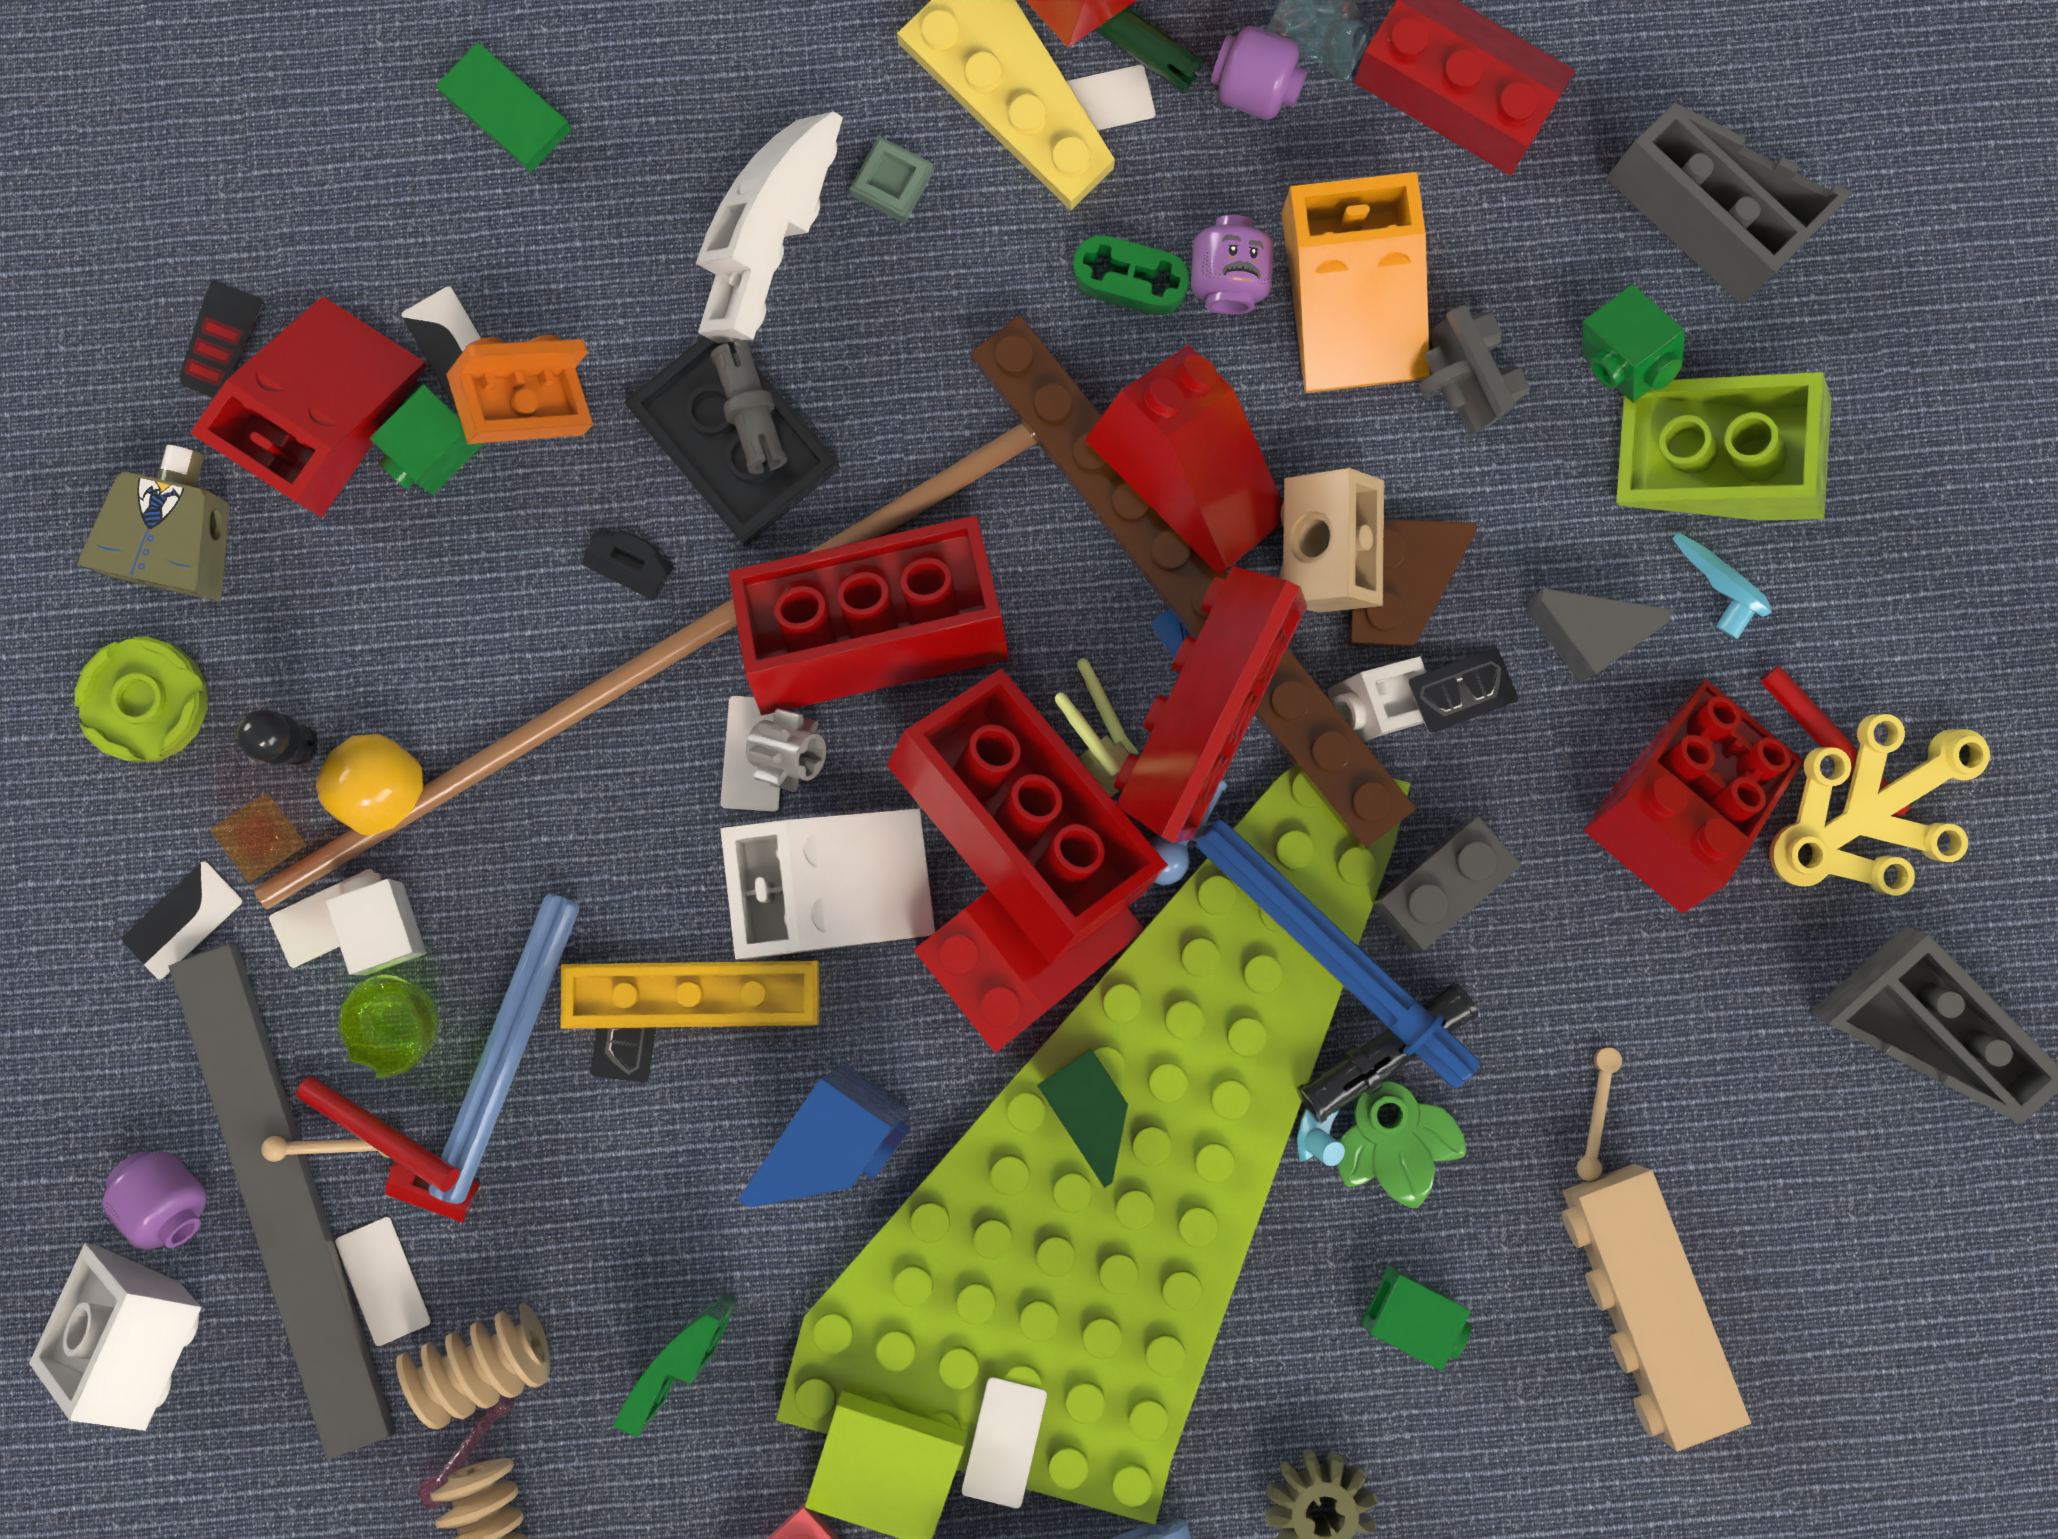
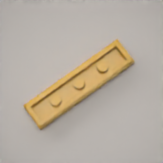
M819 961L561 964V1029L819 1025Z

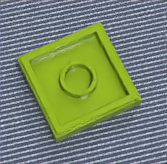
M841 1391L804 1508L899 1539H933L965 1447L968 1432Z

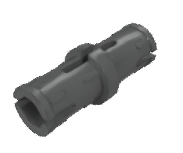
M734 341L736 353L733 354V358L728 343L722 344L712 351L711 358L716 366L727 399L723 410L728 423L735 424L747 461V469L752 474L764 473L762 463L767 460L769 470H775L783 466L788 459L782 449L771 416L775 406L771 393L762 389L751 355L752 350L749 342Z

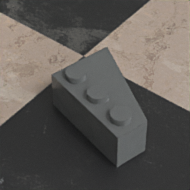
M1674 102L1634 141L1606 179L1738 303L1743 305L1837 211L1853 192L1838 184H1835L1830 190L1797 173L1800 165L1784 157H1781L1776 163L1744 147L1745 137Z
M1907 926L1903 927L1809 1012L1831 1026L2019 1124L2024 1123L2058 1093V1065L1928 933Z

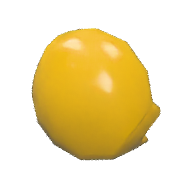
M380 734L351 736L330 752L319 770L316 789L319 793L318 799L324 809L340 822L359 834L374 835L394 828L413 811L423 791L422 767L402 746L386 736Z

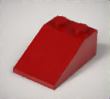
M1189 344L1121 390L1085 438V441L1219 576L1225 573L1282 524V498L1234 389L1217 373L1213 364L1200 356Z
M988 890L917 946L914 952L996 1053L1139 936L1144 927L1126 907L1050 964L990 890Z

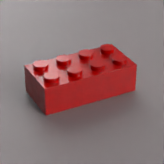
M1002 668L907 728L887 763V767L1050 964L1141 897L1168 866Z

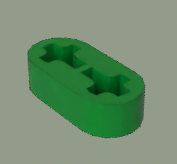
M1097 235L1088 238L1079 245L1074 255L1073 277L1076 286L1083 294L1093 299L1152 315H1166L1177 310L1187 296L1189 287L1187 267L1179 257L1169 252L1110 236ZM1099 255H1106L1110 257L1111 269L1127 273V275L1106 272L1103 280H1095L1092 278V268L1086 265L1085 262L1094 264L1098 260ZM1158 271H1165L1170 274L1169 284L1178 288H1167L1163 297L1151 294L1152 284L1150 282L1134 278V276L1153 280L1156 278Z

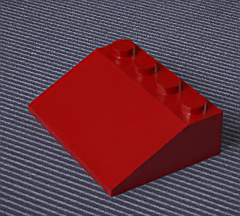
M1232 566L1227 579L1216 576L1211 583L1200 608V611L1207 614L1208 618L1198 638L1187 635L1180 646L1171 667L1172 671L1180 675L1168 698L1159 694L1154 700L1142 727L1143 730L1151 733L1140 757L1133 753L1128 755L1114 783V788L1122 791L1116 806L1162 838L1172 843L1192 840L1305 613L1307 603L1300 586L1288 580Z

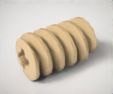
M524 1302L519 1305L521 1324L516 1326L506 1312L501 1311L495 1315L496 1334L493 1336L490 1335L480 1321L470 1325L472 1344L466 1346L461 1336L455 1331L448 1334L445 1341L447 1351L445 1356L441 1355L436 1345L432 1342L421 1346L422 1366L418 1367L413 1357L407 1352L397 1356L396 1368L399 1383L410 1407L420 1421L427 1427L438 1430L449 1424L452 1416L458 1419L470 1416L474 1413L476 1405L487 1409L499 1402L500 1395L508 1398L518 1396L523 1392L525 1383L528 1386L537 1388L547 1382L550 1373L548 1344L543 1327L529 1305Z
M509 1458L487 1460L452 1472L447 1477L448 1482L430 1493L431 1501L452 1502L453 1509L435 1520L436 1527L456 1529L457 1536L453 1539H527L525 1534L510 1532L519 1526L523 1520V1513L520 1508L506 1505L518 1494V1486L515 1481L500 1479L511 1471L514 1466L513 1460Z

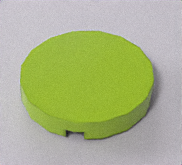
M148 636L132 637L134 639H127L120 643L113 642L101 648L83 667L75 687V706L79 707V716L82 720V723L79 722L85 737L101 752L134 763L161 761L182 751L199 733L208 710L207 684L198 664L181 648Z

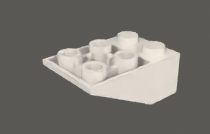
M920 809L792 819L720 828L735 959H754L926 937L935 933Z

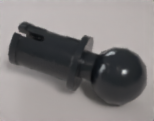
M268 709L249 713L240 721L236 732L238 745L243 752L252 759L275 765L285 763L303 765L310 762L318 751L317 748L308 746V742L318 743V738L313 730L307 726L299 725L296 720L288 715Z

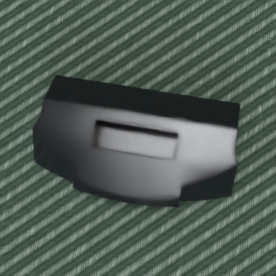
M622 530L618 532L597 531L590 537V544L586 549L582 562L583 566L653 601L658 597L670 572L674 569L670 562L659 553L657 547L641 537Z

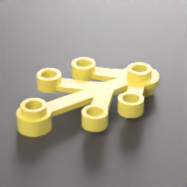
M1873 714L1865 717L1857 729L1860 747L1844 812L1826 824L1832 786L1840 785L1846 781L1851 772V762L1848 755L1838 748L1820 747L1812 750L1804 761V772L1807 780L1796 823L1782 828L1770 845L1769 857L1775 873L1783 881L1797 886L1818 884L1827 875L1831 874L1868 883L1873 890L1882 894L1899 896L1908 892L1914 883L1915 873L1907 860L1892 856H1881L1875 860H1870L1837 850L1859 835L1921 850L1931 860L1942 862L1959 860L1968 848V838L1961 827L1947 823H1933L1928 826L1892 817L1891 815L1949 779L1970 780L1979 776L1985 770L1990 759V751L1985 739L1977 732L1968 729L1944 730L1937 734L1930 742L1927 761L1879 791L1887 754L1901 746L1905 737V730L1902 722L1893 715ZM1880 722L1886 726L1888 731L1887 739L1881 745L1874 738V729ZM1964 744H1967L1970 749V759L1966 766L1959 759V751ZM1828 755L1833 759L1835 767L1832 775L1825 778L1820 771V763ZM1946 831L1950 837V846L1945 853H1941L1937 846V840L1940 834ZM1808 843L1812 847V858L1809 864L1803 866L1799 862L1798 852L1804 844ZM1893 864L1898 873L1897 880L1892 886L1888 887L1884 881V872L1888 866Z

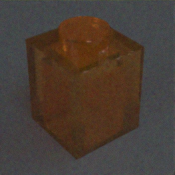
M268 792L209 829L249 883L306 846Z

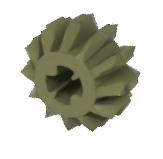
M1306 1449L1303 1451L1302 1457L1305 1469L1298 1472L1293 1464L1288 1461H1282L1279 1468L1288 1485L1280 1483H1269L1267 1485L1266 1493L1268 1498L1278 1504L1265 1512L1268 1526L1281 1529L1276 1539H1357L1354 1535L1355 1532L1373 1534L1376 1531L1377 1524L1374 1519L1364 1512L1377 1505V1496L1372 1489L1361 1488L1366 1474L1359 1465L1351 1466L1343 1471L1344 1459L1337 1451H1331L1326 1457L1323 1466L1320 1467L1314 1451ZM1319 1497H1328L1334 1507L1332 1513L1327 1516L1324 1510H1322L1323 1519H1313L1308 1509L1309 1504L1315 1501L1320 1506Z

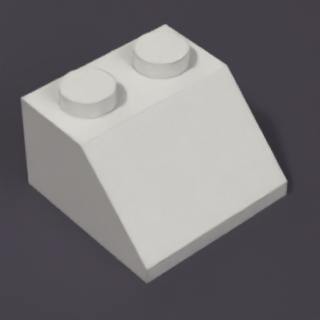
M84 1243L29 1364L70 1421L146 1431L155 1409L163 1404L169 1393L171 1374L183 1347L187 1346L196 1334L199 1324V1312L202 1307L179 1281L98 1245Z

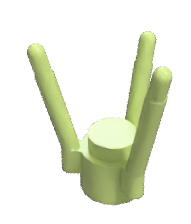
M1081 658L1077 662L1078 669L1112 740L1108 735L1100 740L1065 693H1058L1055 696V702L1089 748L1078 759L1108 795L1112 797L1120 791L1114 788V783L1123 763L1130 753L1138 755L1139 752L1125 735L1089 661Z

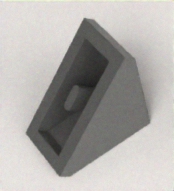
M1543 588L1528 600L1527 612L1580 683L1602 671L1669 623L1671 609Z

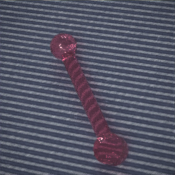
M500 1395L499 1402L488 1408L436 1478L428 1479L419 1487L418 1497L426 1508H435L443 1503L431 1501L430 1493L448 1482L447 1477L462 1466L499 1415H505L512 1410L515 1404L514 1397L508 1398Z

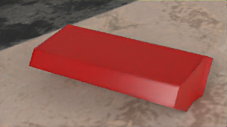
M394 1161L390 1167V1175L386 1182L385 1195L463 1223L480 1184L473 1179L467 1197L462 1203H448L435 1198L429 1193L430 1183Z

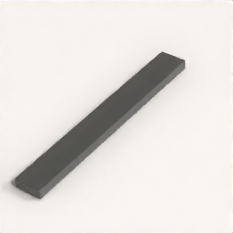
M227 944L168 965L326 1459L329 1460L389 1438L396 1431L306 1154L286 1155L282 1160L272 1162L265 1159L261 1152L263 1142L271 1136H280L286 1142L301 1141L238 944Z

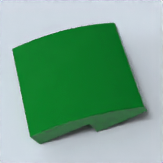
M726 1293L698 1314L669 1343L638 1380L623 1404L612 1427L638 1438L662 1409L675 1378L692 1384L712 1359L738 1298Z

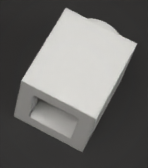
M372 873L343 883L341 887L344 894L325 900L349 975L366 976L427 954L402 882L391 879L382 880L380 873Z

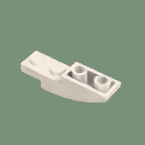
M833 111L796 120L776 134L761 148L734 181L715 214L696 261L697 265L716 274L698 331L699 334L717 343L754 339L756 330L761 326L766 314L765 299L773 273L783 258L784 247L782 243L784 237L808 233L811 224L819 213L820 192L827 169L832 164L837 153L836 139L843 119L839 114Z

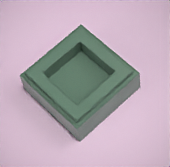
M878 136L850 187L851 197L906 224L934 173L933 163Z

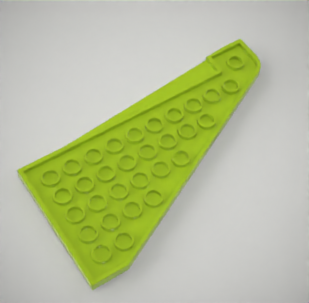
M1293 767L1280 775L1269 786L1233 829L1352 941L1359 945L1373 906L1372 902L1376 898L1395 846L1400 822L1362 851L1297 768ZM1392 778L1407 796L1410 783ZM1206 858L806 1313L776 1420L828 1434L841 1391L967 1431L965 1447L957 1467L958 1471L966 1473L988 1379L993 1377L1046 1391L1047 1397L1025 1489L1155 1525L1173 1455L1302 1102L1298 1096L1297 1087L1302 1084L1305 1085L1310 1080L1343 985L1214 863ZM1090 1048H1092L1128 1103L1113 1183L1106 1188L1103 1187L1037 1086L1039 1082Z

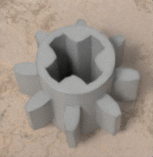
M780 708L775 710L774 722L769 720L758 722L750 731L746 743L747 758L752 765L757 766L753 776L754 779L769 783L774 787L796 792L799 779L808 781L815 778L821 771L826 758L825 741L821 735L815 733L819 723L815 720L804 718L803 714Z

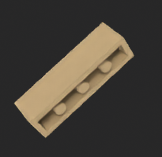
M1631 1164L1602 1175L1595 1181H1586L1562 1190L1569 1209L1561 1212L1565 1228L1575 1247L1581 1248L1584 1246L1593 1269V1271L1585 1274L1587 1285L1601 1311L1608 1309L1617 1331V1333L1609 1336L1610 1344L1622 1370L1626 1374L1632 1372L1641 1393V1396L1633 1399L1634 1406L1647 1434L1650 1437L1657 1435L1659 1439L1678 1452L1751 1424L1653 1170Z

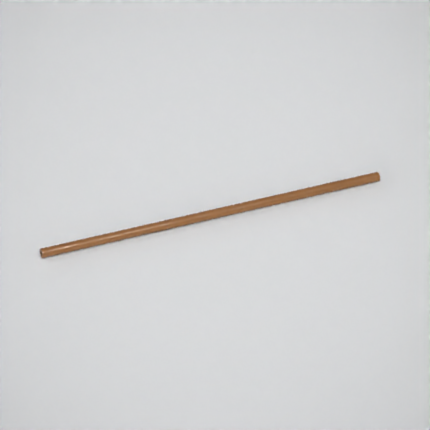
M1021 423L808 553L885 536L1037 442ZM733 598L425 784L413 811L394 828L374 835H362L351 829L254 888L258 901L264 908L269 910L735 627L737 621Z

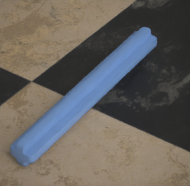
M548 894L543 899L441 1156L443 1160L459 1169V1178L455 1185L447 1192H442L430 1184L429 1193L439 1200L458 1204L462 1203L467 1197L579 913V905L572 900L555 894Z

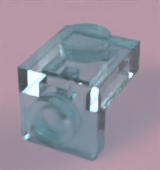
M1280 0L1266 30L1293 40L1299 47L1300 59L1324 61L1334 79L1342 81L1349 80L1357 60L1364 55L1369 39V26L1354 0Z

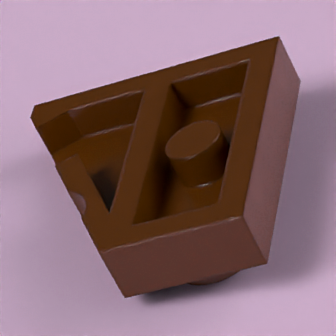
M1384 519L1383 606L1349 609L1348 646L1411 649L1418 641L1476 533V523Z

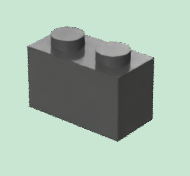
M1476 816L1462 821L1382 890L1372 902V908L1409 951H1424L1522 865L1483 820Z

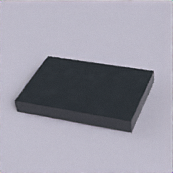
M704 336L627 398L624 404L743 546L746 547L841 468L829 451L756 367L762 389L771 393L775 405L771 416L782 449L786 453L788 460L783 466L772 471L769 470L767 460L762 463L764 473H749L735 424L728 423L723 410L727 399L716 366L711 358L712 351L725 343H728L733 358V354L736 353L734 341L717 343Z

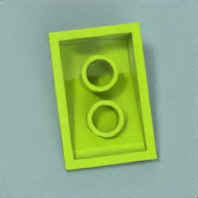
M1823 372L1672 380L1660 390L1651 389L1634 403L1624 395L1617 504L1626 507L1757 521L1825 519L1831 395Z

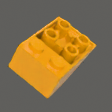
M1417 172L1290 186L1281 215L1305 393L1419 381L1430 376V368L1424 358V355L1429 352L1426 233Z

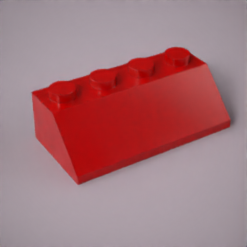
M977 515L728 571L745 675L761 716L775 713L777 708L789 710L1009 660L1002 617Z

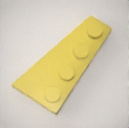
M931 0L897 33L898 44L1070 210L1114 169V157L1016 0Z

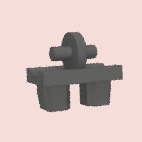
M1463 305L1450 310L1442 322L1429 330V352L1424 355V358L1432 375L1423 380L1418 386L1424 398H1430L1442 393L1450 410H1458L1469 434L1473 435L1485 430L1517 406L1515 402L1529 392L1530 386L1521 368L1513 364L1502 369H1498L1490 351L1501 343L1502 331L1493 313L1485 312L1471 315L1467 306Z

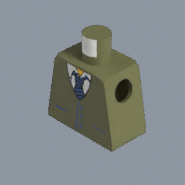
M165 445L157 479L130 472H121L117 475L80 554L77 565L106 577L220 602L223 589L230 509L227 501L209 491L197 488L205 456L186 448Z

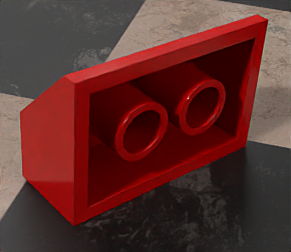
M1397 0L1365 50L1354 83L1511 176L1576 70L1458 0Z

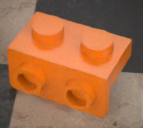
M543 335L533 338L528 342L503 343L499 338L488 337L468 344L446 374L467 443L478 444L584 435L593 426L576 372V366L588 353L585 341L583 339L561 340L557 335Z

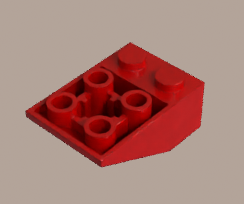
M322 296L225 381L190 434L322 518L374 442L370 437L395 413L428 364Z
M1705 679L1696 687L1613 786L1583 831L1683 914L1727 885L1804 760Z

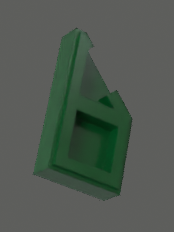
M1090 1048L1039 1082L1037 1086L1103 1187L1106 1188L1113 1183L1128 1103L1092 1048Z

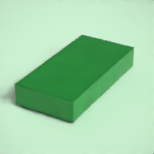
M478 42L436 85V88L445 99L530 174L572 130L564 117Z

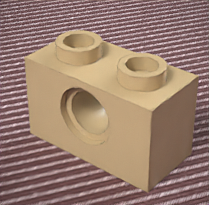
M1351 468L1284 478V502L1281 507L1284 545L1280 578L1301 587L1307 603L1306 610L1320 613L1383 606L1384 480ZM1330 537L1328 547L1326 548L1327 541Z

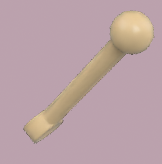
M1602 1048L1594 1056V1065L1599 1070L1585 1157H1582L1577 1164V1173L1585 1181H1595L1602 1174V1165L1598 1160L1611 1078L1612 1073L1618 1071L1622 1065L1620 1053L1613 1048Z
M271 1136L263 1142L261 1147L264 1158L272 1162L280 1161L286 1155L378 1151L380 1155L388 1157L362 1139L286 1142L280 1136Z

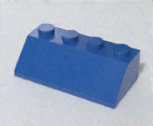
M847 1064L821 1077L738 1200L751 1208L849 1189L862 1174H865L874 1181L911 1128L901 1121L909 1107Z

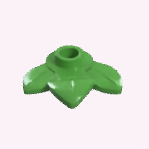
M1383 1080L1382 1089L1373 1095H1368L1365 1091L1357 1097L1354 1105L1355 1123L1339 1139V1142L1344 1146L1345 1153L1337 1167L1347 1187L1361 1185L1376 1177L1381 1187L1394 1200L1410 1208H1418L1432 1188L1435 1174L1433 1161H1451L1464 1157L1466 1154L1465 1140L1453 1117L1442 1107L1433 1104L1417 1103L1414 1095L1406 1087L1394 1081ZM1385 1103H1395L1398 1108L1396 1121L1391 1125H1381L1377 1119L1378 1109Z

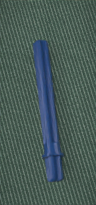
M1219 819L1206 829L1196 843L1197 848L1407 1046L1403 1050L1404 1053L1408 1056L1415 1053L1452 1088L1462 1086L1474 1075L1480 1065L1479 1059L1442 1025L1445 1018L1440 1013L1433 1017L1225 820Z

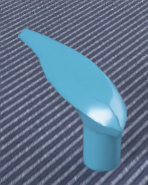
M1679 532L1672 538L1690 562L1706 575L1712 587L1732 600L1715 626L1717 629L1738 640L1755 613L1762 617L1772 613L1766 596L1714 553Z
M1305 1108L1297 1133L1300 1162L1315 1156L1327 1166H1335L1340 1163L1345 1153L1344 1146L1329 1135L1339 1110L1327 1117L1326 1121L1320 1123Z

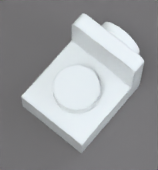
M1421 656L1360 672L1328 689L1331 703L1363 742L1424 723L1408 684L1410 678L1426 673Z

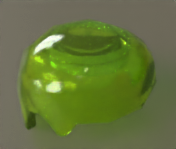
M383 974L361 982L351 991L341 1004L338 1031L348 1050L349 1061L374 1070L376 1072L375 1077L378 1079H386L407 1072L421 1062L435 1044L439 1018L434 1002L419 985L399 976Z

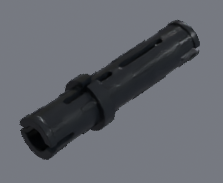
M1457 983L1450 984L1446 990L1422 1005L1433 1017L1440 1013L1445 1018L1442 1025L1451 1033L1468 1021H1473L1478 1017V1011L1473 1000ZM1388 1028L1360 1048L1351 1045L1341 1052L1342 1060L1305 1085L1302 1084L1297 1087V1093L1310 1115L1317 1122L1323 1123L1327 1120V1117L1365 1091L1368 1095H1373L1382 1089V1080L1407 1064L1417 1055L1413 1053L1408 1056L1404 1053L1403 1050L1407 1045Z

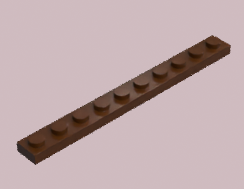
M1019 315L970 352L971 361L1028 430L1033 439L1187 632L1197 639L1208 618L1207 614L1200 611L1202 602L1214 578L1219 575L1085 441V438L1102 416L1021 315ZM1225 572L1219 577L1227 579L1229 574ZM1287 648L1254 716L1363 851L1417 808Z

